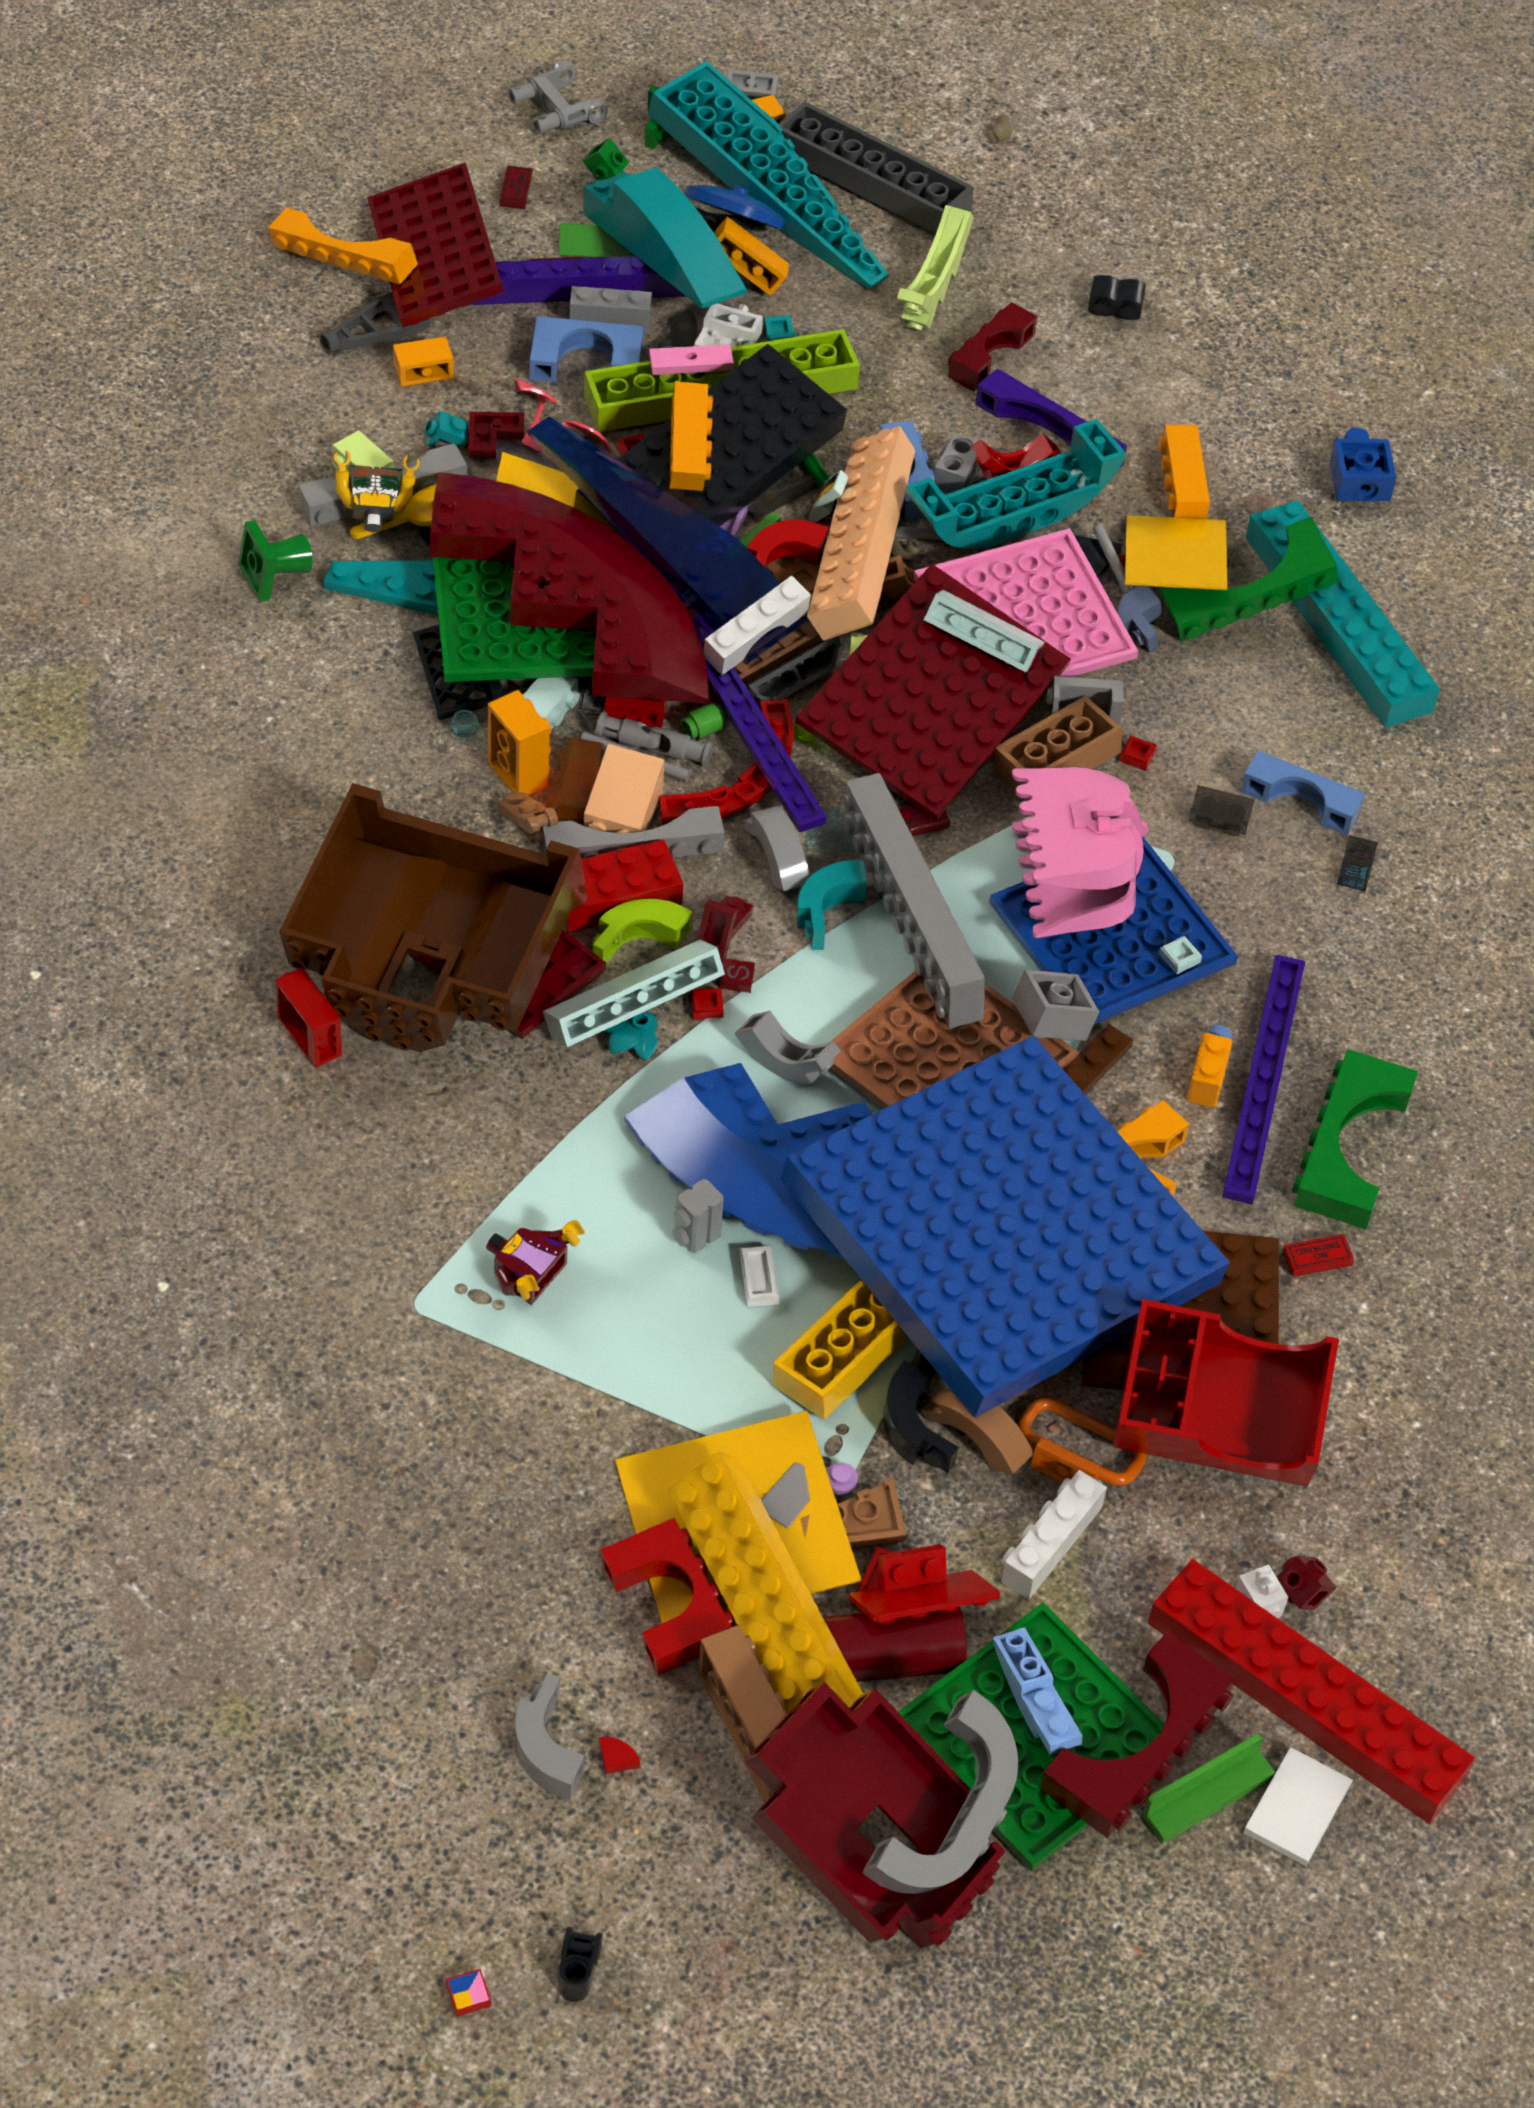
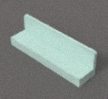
M944 590L935 595L924 618L925 621L1024 672L1029 670L1038 650L1045 643Z

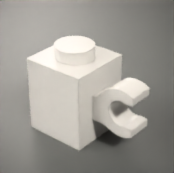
M1269 1564L1239 1576L1235 1589L1279 1619L1283 1615L1288 1596Z

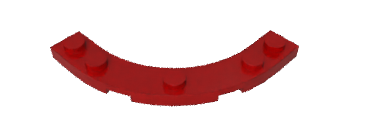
M789 699L760 701L759 708L791 758L794 730ZM753 763L747 771L738 777V781L729 787L723 785L700 793L659 796L662 826L680 817L688 809L718 806L721 819L734 815L760 801L772 788L757 763Z

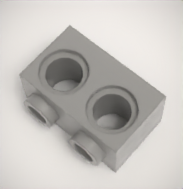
M955 432L951 441L945 442L941 451V458L935 459L931 468L934 472L935 484L939 489L952 493L970 486L980 468L975 460L977 454L972 447L978 440Z

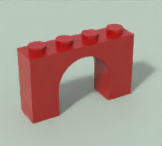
M675 1518L600 1549L603 1568L616 1593L647 1579L666 1576L683 1582L693 1594L689 1606L682 1614L642 1632L644 1649L658 1676L699 1658L701 1639L735 1626L730 1611L728 1609L723 1611L718 1602L721 1601V1596L714 1582L708 1583L704 1575L707 1573V1569L702 1557L699 1554L694 1556L690 1548L693 1546L688 1530L685 1527L680 1529Z

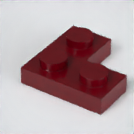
M470 411L469 458L496 459L497 439L523 440L524 413Z

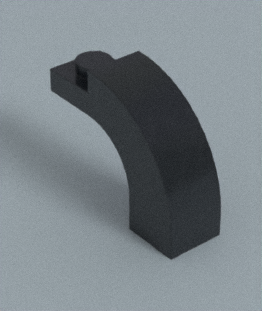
M904 1360L894 1373L887 1391L883 1412L887 1436L895 1450L910 1464L914 1465L921 1456L930 1466L940 1468L948 1473L955 1465L959 1447L926 1427L917 1413L918 1406L929 1393L932 1376Z

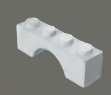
M790 576L708 636L704 643L703 652L705 659L721 675L725 674L744 660L751 647L768 631L781 625L787 628L808 613L810 593L793 576Z

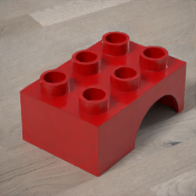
M1142 1299L1134 1326L1112 1447L1308 1487L1319 1464L1339 1339L1326 1336L1317 1343L1307 1345H1284L1260 1341L1231 1330L1222 1322L1221 1315Z

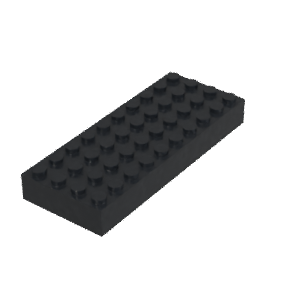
M766 344L708 389V396H713L712 412H707V418H712L711 435H707V440L712 441L711 457H706V463H711L710 480H705L703 491L669 488L670 418L576 490L574 508L603 523L636 547L662 573L683 557L687 550L693 549L699 544V541L707 538L714 530H717L841 432L847 409L769 344Z

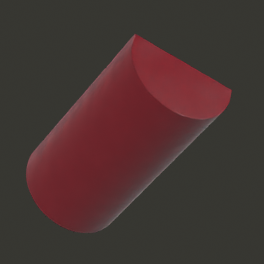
M960 1606L952 1612L939 1610L928 1612L926 1616L921 1618H911L908 1616L897 1618L890 1624L876 1623L865 1613L823 1616L857 1682L948 1674L967 1660L966 1632Z

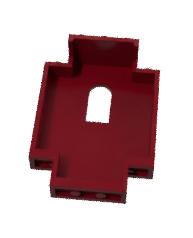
M825 1682L811 1687L744 1761L773 1792L768 1800L752 1816L753 1821L869 1943L881 1939L887 1941L901 1927L920 1948L934 1944L939 1946L951 1935L950 1926L956 1919L958 1921L963 1919L972 1910L973 1905L971 1901L976 1895L985 1893L995 1881L992 1876L1000 1868V1864L997 1861L1006 1852L996 1841L990 1843L987 1851L981 1857H977L974 1864L961 1877L924 1893L905 1894L895 1892L880 1886L862 1873L875 1847L863 1836L858 1828L876 1807L915 1846L917 1853L934 1855L943 1843L971 1791L966 1783L876 1688L861 1694L848 1707Z

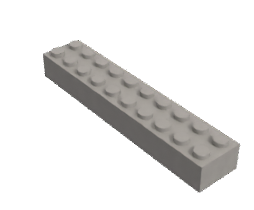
M877 773L846 781V794H843V804L846 809V815H843L845 830L853 835L854 848L856 852H861L865 870L867 873L871 872L874 888L877 893L881 892L884 908L887 913L892 914L897 934H902L905 950L908 955L912 954L917 974L919 976L922 975L924 978L927 995L929 997L933 996L938 1017L944 1018L949 1029L984 1020L985 977L881 774Z

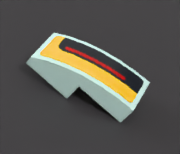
M842 470L830 477L821 487L811 508L808 521L817 522L831 513L835 500L842 496L848 480V476Z

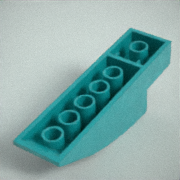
M658 167L633 175L619 173L614 177L597 180L592 184L583 186V215L699 307L705 308L746 294L745 285L714 232L684 193Z

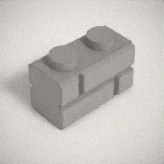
M702 1179L692 1186V1190L688 1188L677 1195V1206L674 1212L675 1229L672 1233L680 1246H685L693 1253L704 1248L706 1242L710 1244L721 1237L724 1196L708 1180Z

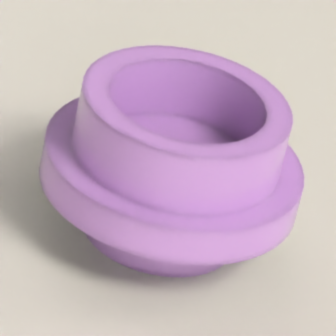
M839 1462L827 1468L826 1471L834 1494L845 1495L856 1487L858 1474L851 1465Z

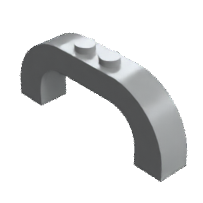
M975 1690L958 1698L943 1725L961 1738L971 1749L977 1769L975 1783L943 1843L934 1855H922L914 1852L894 1837L878 1843L862 1873L884 1888L899 1893L918 1894L934 1890L955 1881L969 1870L977 1857H981L987 1851L991 1843V1839L988 1838L991 1831L999 1826L1006 1816L1007 1810L1004 1807L1012 1794L1018 1773L1016 1743L1008 1723L999 1710Z

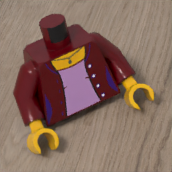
M573 1220L566 1223L563 1229L555 1231H531L526 1228H519L509 1240L497 1233L493 1234L486 1245V1250L496 1255L494 1258V1276L502 1293L506 1296H520L527 1303L533 1305L567 1265L568 1246L566 1244L570 1243L571 1246H577L580 1242L577 1236L585 1234L580 1223Z

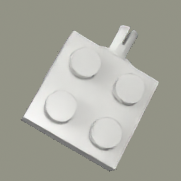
M721 304L711 305L704 318L703 329L694 346L730 344L731 347L755 344L762 333L763 316L749 313L748 307L746 305L743 306V304H739L737 309Z

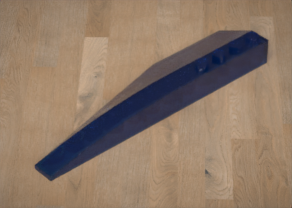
M547 417L528 430V435L629 542L657 567L670 585L699 616L702 615L706 623L714 631H717L781 584L738 538L552 417ZM808 613L787 628L781 625L768 631L751 647L742 661L747 665L809 620L807 617Z

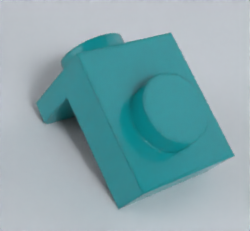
M441 410L438 411L433 419H429L425 425L426 445L431 448L439 438L452 444L455 443L462 448L469 442L468 422Z

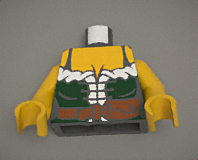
M346 450V460L340 463L337 459V451H335L332 459L338 465V470L335 471L337 495L345 507L352 510L353 518L365 520V529L367 531H380L382 529V521H392L394 513L401 512L411 500L416 479L414 471L420 466L419 458H417L416 467L409 468L406 464L407 455L403 460L406 472L402 474L403 469L349 465V469H346V465L351 461L350 453Z

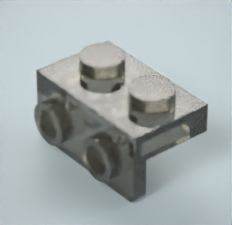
M1198 785L1190 810L1189 821L1194 822L1195 826L1203 829H1210L1211 827L1222 829L1223 833L1231 836L1246 835L1255 799Z

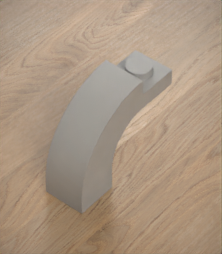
M779 806L750 813L751 818L743 820L746 832L756 836L761 842L768 859L773 886L782 891L803 886L810 877L799 837L787 814Z
M771 1011L753 1014L734 1033L745 1049L761 1065L777 1076L799 1084H812L821 1073L832 1067L834 1064L833 1059L841 1052L834 1041L819 1045H807L799 1042L783 1029Z
M547 1673L542 1685L538 1683L535 1685L530 1700L520 1697L515 1715V1747L523 1769L536 1784L556 1796L571 1801L584 1773L585 1755L560 1746L551 1739L545 1729L546 1722L560 1695V1678Z

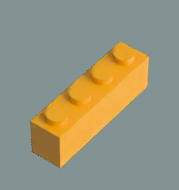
M677 381L674 383L671 412L669 488L703 491L705 480H710L711 463H706V457H711L712 441L707 440V435H711L712 418H707V412H712L713 396H708V384Z
M1165 425L1164 434L1159 436L1158 450L1163 452L1161 470L1166 471L1164 490L1169 491L1167 509L1172 510V516L1175 518L1207 519L1210 500L1198 425Z

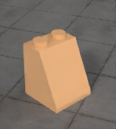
M608 744L584 812V826L612 833L647 831L658 810L659 796H663L665 760Z

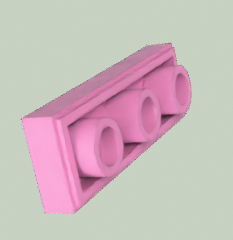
M730 344L649 349L652 375L722 372L733 370L734 367Z

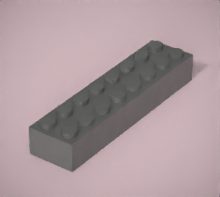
M805 101L779 123L783 129L782 135L786 140L790 139L794 144V151L799 158L803 157L808 164L807 169L934 234L938 230L946 205L971 212L973 186Z

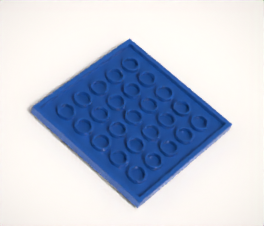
M1143 836V859L1139 872L1136 875V906L1133 914L1122 923L1108 928L1035 938L1033 936V926L1045 921L1034 920L1029 916L1030 908L1040 905V903L1028 901L1026 899V891L1038 886L1020 882L990 895L989 903L1040 971L1079 975L1099 1010L1094 1025L1237 963L1238 955ZM1185 936L1202 955L1201 963L1176 974L1159 955L1160 947Z

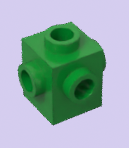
M611 138L595 145L582 160L596 180H605L619 173H624L623 170L629 163Z

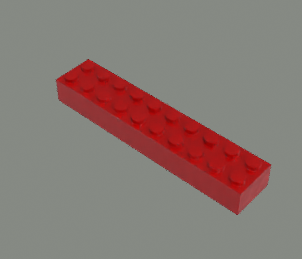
M1194 1559L1190 1560L1153 1603L1148 1620L1150 1626L1163 1635L1169 1631L1234 1678V1686L1429 1825L1468 1777L1476 1757Z

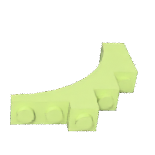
M948 205L945 206L935 238L918 275L909 287L905 289L900 288L897 299L903 305L904 310L901 318L907 323L908 328L922 331V328H931L938 302L943 303L950 278L956 277L974 218L971 212Z

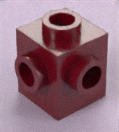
M1293 1556L1282 1565L1283 1571L1277 1576L1278 1581L1288 1596V1601L1295 1604L1299 1609L1315 1610L1337 1588L1327 1576L1325 1565L1316 1557Z

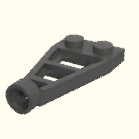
M390 292L378 297L333 330L330 329L321 333L319 340L323 350L330 354L337 350L343 351L410 336L430 327V318L416 325H409L403 328L399 320L393 293ZM380 313H385L396 325L378 328L371 319ZM361 324L369 332L354 336L350 330Z

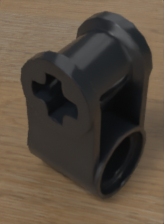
M567 1927L563 1941L558 1981L559 1993L565 2000L578 2002L588 1996L595 1966H597L600 1957L603 1933L597 1932L596 1935L574 1932L573 1927ZM570 1976H579L582 1978V1980L578 1982H573L567 1978Z

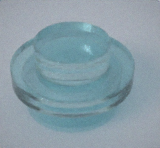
M460 710L451 718L450 729L457 736L469 737L478 731L479 720L472 711Z

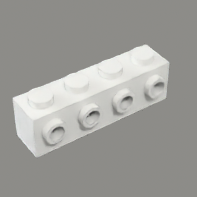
M1078 1470L1072 1479L1067 1477L1058 1489L1057 1498L1053 1502L1048 1500L1039 1513L1040 1519L1035 1525L1030 1523L1025 1528L1020 1537V1544L1016 1548L1011 1546L1005 1553L1001 1561L1004 1565L1001 1583L1029 1600L1102 1509L1107 1487L1081 1470Z

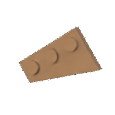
M893 1476L883 1480V1483L870 1490L866 1488L857 1492L855 1497L842 1503H837L851 1548L905 1541L906 1532ZM809 1515L801 1518L804 1536H806Z

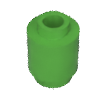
M708 703L686 713L685 717L680 720V724L684 734L690 735L691 739L699 740L722 730L724 727L723 722H725L726 718L720 706Z

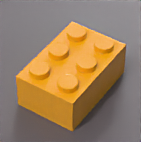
M519 690L488 703V763L512 793L524 792L527 795H531L549 787V773L551 772L549 765V754L551 753L549 738L551 727L549 722L545 718H541L535 711L532 701L525 699Z

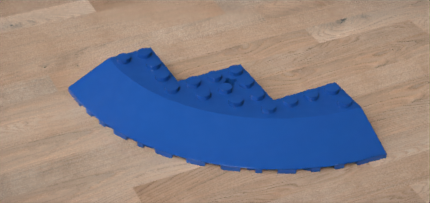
M742 1063L684 1077L624 1115L625 1122L640 1145H645L650 1150L653 1160L657 1164L661 1163L669 1171V1176L676 1182L684 1183L691 1190L694 1184L705 1179L724 1196L723 1216L728 1218L732 1215L744 1221L745 1227L764 1236L769 1232L782 1237L785 1244L804 1250H807L808 1247L827 1251V1256L845 1260L780 1180V1176L787 1156L872 1115L865 1101L777 1124Z

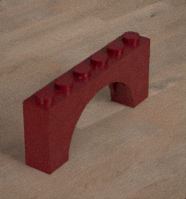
M1169 1631L1147 1653L1143 1671L1159 1687L1165 1701L1166 1724L1158 1737L1138 1753L1116 1760L1088 1759L1064 1748L1043 1772L1040 1789L1106 1838L1115 1829L1121 1831L1126 1826L1132 1816L1130 1811L1137 1804L1140 1807L1144 1805L1146 1799L1153 1791L1151 1789L1153 1784L1157 1780L1162 1783L1167 1778L1173 1768L1171 1763L1177 1756L1181 1759L1186 1756L1194 1743L1192 1739L1197 1733L1203 1735L1214 1720L1212 1715L1218 1709L1221 1712L1224 1711L1234 1697V1694L1231 1693L1234 1678Z

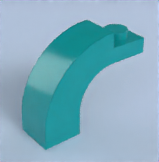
M864 860L842 861L828 865L815 872L804 883L798 898L797 928H804L805 938H810L812 950H824L825 924L823 915L828 909L842 903L865 902L867 879Z

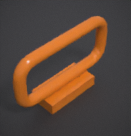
M1041 1397L1033 1400L1018 1420L1017 1426L1026 1437L1029 1445L1035 1448L1030 1467L1060 1482H1063L1067 1477L1072 1479L1078 1470H1081L1095 1480L1099 1479L1114 1486H1124L1136 1479L1147 1459V1454L1131 1451L1134 1457L1127 1469L1122 1473H1116L1034 1433L1030 1429L1031 1423L1040 1411L1048 1410L1113 1442L1115 1428L1053 1398Z

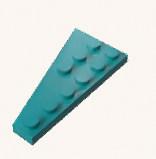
M432 560L332 561L323 580L324 589L438 615Z

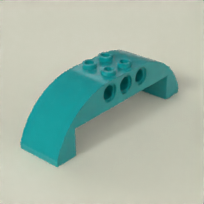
M1094 419L1073 427L1071 446L1068 452L946 495L943 494L931 477L907 485L906 492L944 542L962 549L986 548L1048 527L1074 514L1097 496L1111 481L1125 460L1126 453L1100 421Z

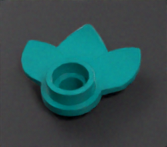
M647 1011L604 1030L611 1034L609 1038L611 1054L634 1048L636 1054L646 1061L653 1055L658 1046V1039L655 1035L657 1019L652 1013Z

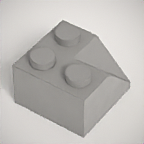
M1024 970L1012 997L1030 1033L1038 1038L1047 1037L1067 1041H1086L1099 1014L1098 1008L1078 974Z

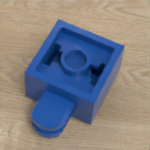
M1351 428L1347 430L1344 439H1335L1330 458V468L1336 500L1391 501L1396 473L1389 439H1370L1368 432L1361 428Z

